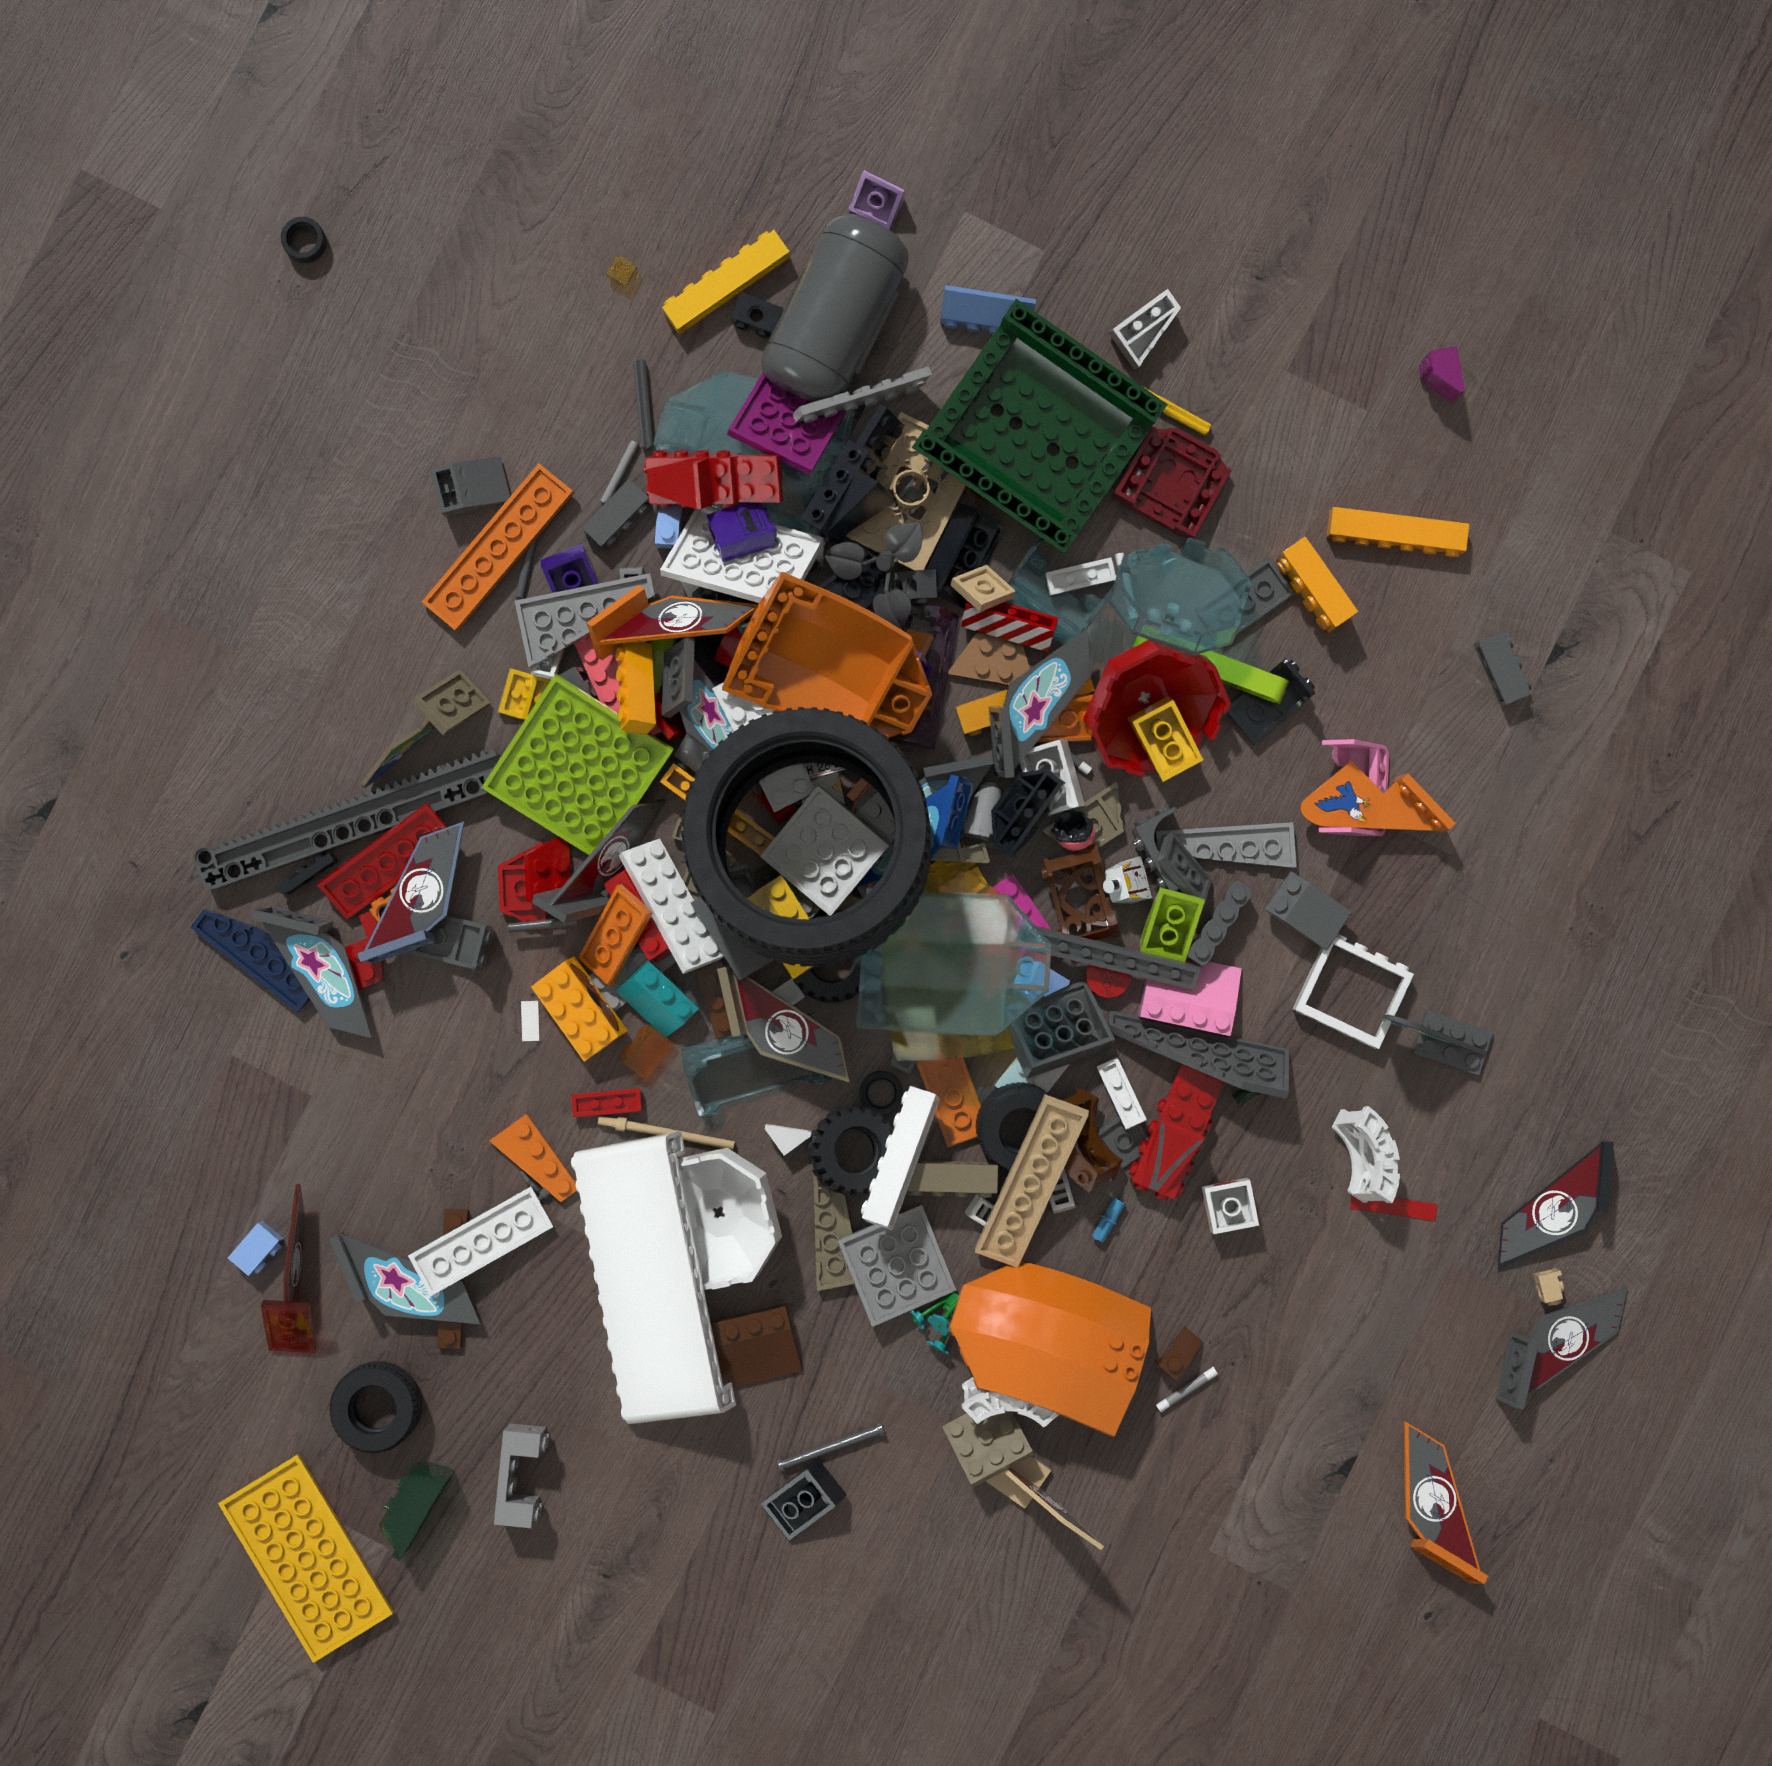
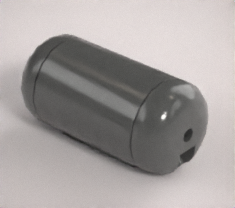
M838 215L829 221L763 351L761 358L762 369L770 382L793 395L812 402L846 392L854 374L859 375L899 294L896 290L906 272L909 257L907 248L897 235L884 226L860 215Z

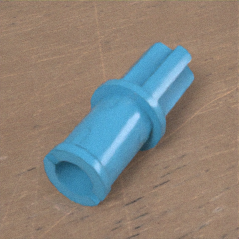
M1114 1197L1112 1198L1104 1215L1101 1214L1102 1219L1092 1235L1094 1239L1102 1243L1106 1240L1112 1227L1117 1225L1116 1220L1126 1204Z

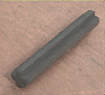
M638 359L634 360L633 365L641 448L647 450L654 447L647 369L645 360Z

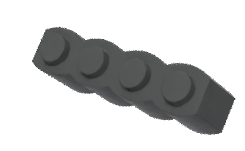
M1237 880L1225 890L1221 902L1213 909L1209 921L1200 929L1197 940L1190 946L1186 958L1187 962L1203 967L1210 961L1215 947L1223 941L1227 928L1237 919L1239 909L1248 902L1251 896V889Z

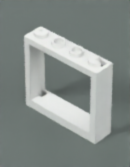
M1338 934L1327 951L1320 948L1292 1010L1374 1049H1379L1391 1025L1390 1023L1382 1021L1374 1037L1306 1005L1333 945L1403 977L1385 1014L1395 1016L1414 974L1408 972L1409 967L1398 962L1396 965L1387 962L1388 957L1377 952L1374 956L1367 952V947L1355 943L1353 946L1346 942V937Z

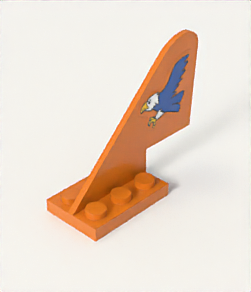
M1352 760L1306 797L1300 805L1302 816L1311 823L1322 827L1442 832L1450 830L1456 824L1408 773L1396 777L1391 782L1392 785L1383 793Z

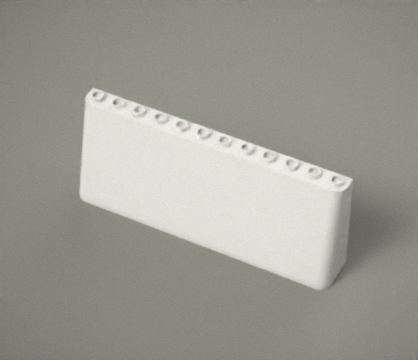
M681 1131L575 1152L571 1159V1165L573 1170H575L577 1178L576 1189L580 1193L581 1198L580 1210L586 1223L585 1235L589 1239L590 1244L589 1255L595 1269L594 1280L598 1284L599 1289L598 1300L604 1314L603 1325L607 1329L608 1334L607 1346L613 1359L612 1371L617 1379L616 1391L622 1404L621 1416L628 1424L719 1414L736 1406L732 1382L722 1383L677 1159V1156L686 1154Z

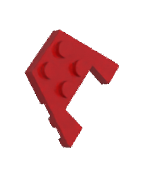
M370 912L359 915L367 938L346 946L359 990L384 980L383 961L372 965L362 963L357 954L365 950L378 924Z

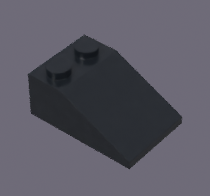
M818 1458L765 1499L761 1505L787 1539L791 1540L836 1507L847 1494Z

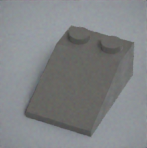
M1292 871L1266 907V911L1270 916L1326 951L1352 915V911Z

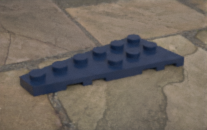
M204 909L191 925V929L296 1012H300L310 999L268 931L209 909Z

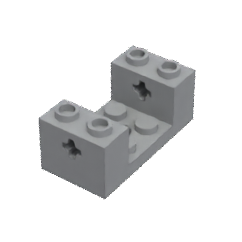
M510 1423L503 1430L494 1525L532 1528L534 1523L538 1522L539 1517H541L543 1504L539 1503V1496L513 1494L517 1487V1477H514V1472L519 1466L520 1456L538 1458L548 1448L549 1434L546 1433V1427Z

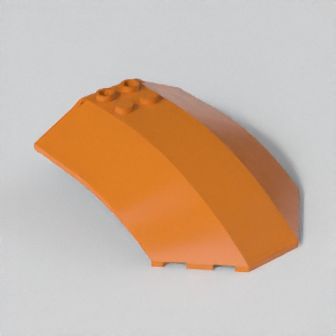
M785 572L780 573L760 600L740 639L722 686L723 691L773 711H784L786 708L798 710V707H817L818 710L826 708L830 711H840L845 716L852 715L856 719L865 721L869 727L874 726L879 732L885 734L888 740L889 737L901 733L903 735L911 733L932 696V691L913 639L909 634L862 606Z
M1021 1261L1018 1267L1007 1265L964 1284L961 1288L949 1329L959 1344V1351L966 1366H969L977 1389L981 1388L1036 1405L1114 1437L1135 1393L1148 1349L1151 1307L1082 1278Z

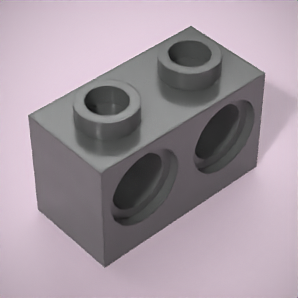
M936 570L891 573L890 592L895 589L905 592L909 596L911 604L928 603V598H937Z

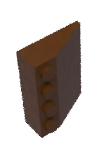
M787 1303L710 1321L723 1384L732 1382V1387L734 1388L802 1371Z

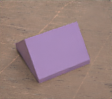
M864 170L849 210L889 230L905 200V190Z

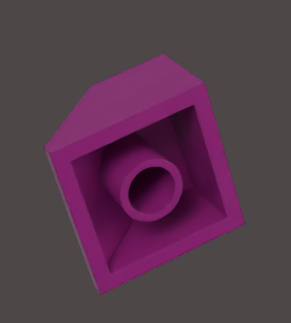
M1457 346L1429 351L1421 361V364H1419L1420 377H1424V383L1450 402H1455L1465 392Z

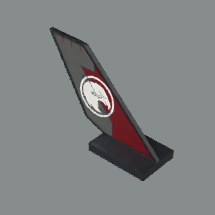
M1602 1140L1600 1144L1501 1223L1497 1269L1586 1233L1597 1211L1608 1212L1613 1141Z

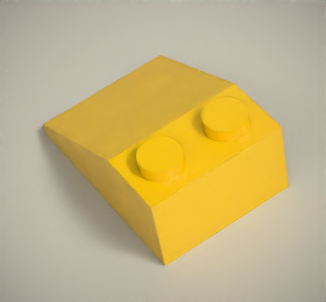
M1167 696L1128 717L1139 742L1162 782L1203 761L1174 700Z

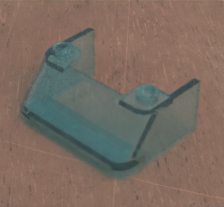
M1040 537L1007 583L1016 593L1013 599L1006 602L1058 617L1054 638L1064 645L1091 625L1116 589L1112 587L1102 600L1093 594H1086L1079 601L1068 592L1049 596L1044 575L1048 564L1046 559L1037 552L1044 541Z

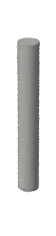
M631 440L600 500L602 503L605 504L614 495L639 446L638 443Z

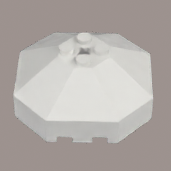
M729 1148L677 1158L704 1290L728 1287L741 1282H752L761 1273L782 1238L766 1172ZM722 1207V1212L725 1216L716 1218L714 1208Z

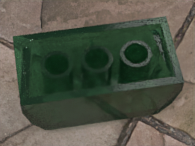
M433 1462L417 1463L407 1478L404 1476L401 1478L396 1487L399 1491L395 1498L391 1496L386 1503L384 1509L387 1511L379 1525L385 1540L395 1550L392 1557L400 1561L408 1552L454 1474V1470Z

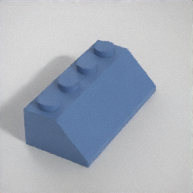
M945 285L940 323L951 329H957L960 326L966 327L971 332L985 330L993 335L1015 299H1018L1033 311L1036 299Z

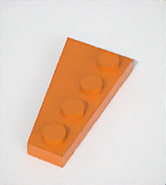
M528 1113L489 1140L560 1202L577 1191L576 1181Z

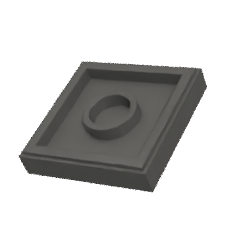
M1119 1115L1097 1130L1100 1140L1103 1139L1108 1148L1123 1160L1118 1172L1140 1157L1141 1154L1138 1153L1140 1144L1143 1140L1147 1141L1149 1136L1141 1124L1125 1130Z

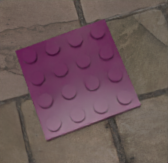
M763 372L729 427L727 435L767 455H780L781 462L811 475L846 412L845 409L840 410L836 415L825 418L824 415L818 416L815 421L804 423V420L795 422L793 413L800 406L813 402L793 395L785 389L774 385Z

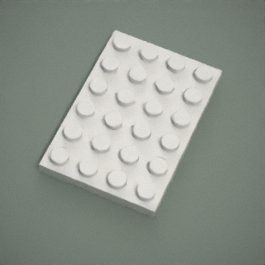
M711 507L695 509L663 563L660 573L664 577L759 603L781 572L805 580L824 545L823 537L775 525L777 536L774 537V547L722 562L709 531L706 516L720 510Z

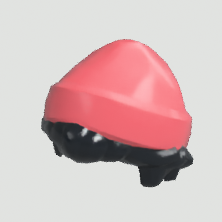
M1073 810L1060 814L1055 821L1054 827L1051 829V832L1055 834L1057 842L1070 851L1083 850L1095 838L1093 819H1089L1082 811L1076 812Z

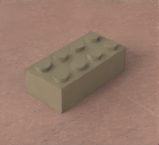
M918 1160L907 1189L908 1195L920 1196L923 1191L931 1192L932 1196H946V1192H954L957 1197H969V1193H977L978 1197H992V1193H997L998 1165L992 1162Z

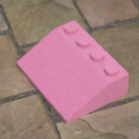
M1208 962L1201 967L1195 990L1145 979L1138 1017L1231 1036L1242 968Z

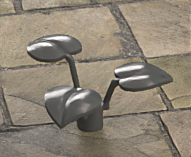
M920 522L892 526L884 536L886 549L878 557H873L866 561H863L865 556L864 549L856 543H840L827 550L825 553L826 560L833 572L842 579L850 580L858 577L862 572V565L876 563L879 570L886 572L885 594L875 596L873 600L874 612L898 628L905 626L911 613V600L901 590L895 589L889 592L890 575L897 559L907 563L918 556L923 540Z

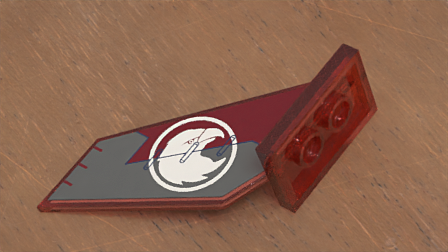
M296 1184L283 1277L284 1301L263 1300L261 1304L268 1351L315 1353L316 1349L310 1304L299 1302L305 1223L301 1184Z

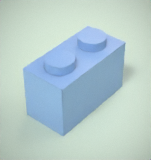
M264 1221L258 1222L228 1259L248 1276L254 1273L259 1274L267 1265L264 1261L269 1255L273 1257L281 1249L280 1243L284 1238Z

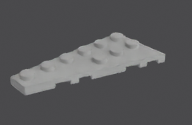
M650 573L516 600L515 605L529 669L590 635L587 622L638 585L645 589L648 601L655 598Z

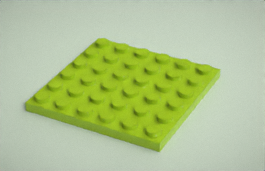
M555 673L481 788L590 855L632 805L638 804L672 753L673 748L650 733L644 735L621 731V724L616 711Z

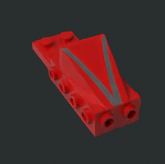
M1181 1063L1168 1094L1165 1096V1099L1161 1098L1156 1108L1158 1115L1155 1120H1151L1147 1132H1149L1147 1141L1143 1140L1140 1144L1138 1153L1141 1155L1137 1162H1133L1128 1174L1131 1175L1129 1179L1135 1182L1134 1187L1145 1192L1147 1188L1156 1191L1154 1196L1165 1201L1168 1198L1175 1199L1176 1195H1181L1185 1185L1182 1183L1185 1174H1190L1194 1165L1191 1160L1195 1153L1198 1154L1205 1139L1202 1135L1204 1132L1207 1133L1211 1127V1111L1224 1081Z

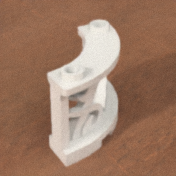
M1369 1106L1363 1107L1362 1111L1348 1112L1345 1109H1341L1332 1125V1129L1343 1139L1350 1153L1352 1176L1348 1193L1363 1203L1368 1201L1393 1203L1400 1179L1397 1160H1400L1395 1140H1392L1387 1130L1389 1128L1387 1124Z
M974 1377L962 1384L965 1402L962 1403V1408L977 1424L990 1416L1002 1414L1005 1411H1015L1045 1427L1059 1415L1009 1396L981 1388L977 1389Z

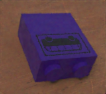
M746 502L706 515L709 531L722 562L775 546L774 537L777 536V531L774 523H769L770 515L767 507H762L761 502Z

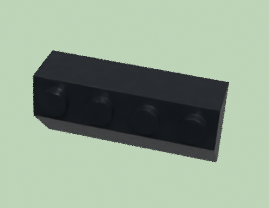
M959 503L927 570H936L937 596L965 609L967 600L951 586L952 578L987 565L1005 530V527L978 508Z

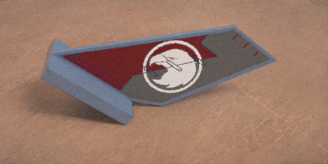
M465 822L420 837L365 950L357 953L360 962L372 965L436 942L433 933L429 931L448 915Z

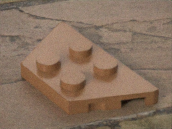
M976 633L952 665L948 675L1009 685L1011 681L1026 672L1030 667L1022 644H1016L1002 638L992 637L991 635Z

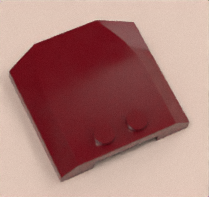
M1152 427L1113 496L1124 506L1181 537L1193 540L1226 482L1231 469L1226 467L1216 449L1177 428L1156 429V427Z

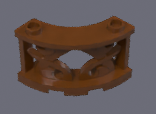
M1089 845L1086 851L1053 860L1043 859L1044 867L1040 869L1043 880L1048 881L1060 929L1056 931L1069 934V925L1076 924V931L1078 932L1082 921L1086 924V933L1077 935L1079 937L1091 940H1098L1109 936L1111 938L1119 937V927L1110 897H1106L1108 893L1103 889V883L1106 879L1097 845ZM1071 868L1072 873L1069 875L1062 869ZM1061 870L1063 876L1056 878L1054 872ZM1083 874L1084 878L1087 875H1091L1092 880L1086 883L1081 879L1080 875ZM1075 880L1086 889H1097V894L1091 896L1086 902L1085 913L1073 908L1065 901L1068 890ZM1055 884L1062 885L1058 892V895L1056 892ZM1097 903L1100 909L1098 911L1092 909L1094 915L1092 916L1090 915L1091 905ZM1061 908L1069 914L1065 920L1063 919ZM1091 925L1107 926L1106 928L1091 931Z
M1079 1088L1076 1090L1075 1095L1062 1101L1089 1110V1115L1077 1139L1081 1152L1077 1143H1075L1064 1169L1078 1185L1091 1192L1098 1185L1108 1180H1115L1123 1160L1108 1148L1103 1139L1100 1140L1097 1133V1106L1099 1098Z

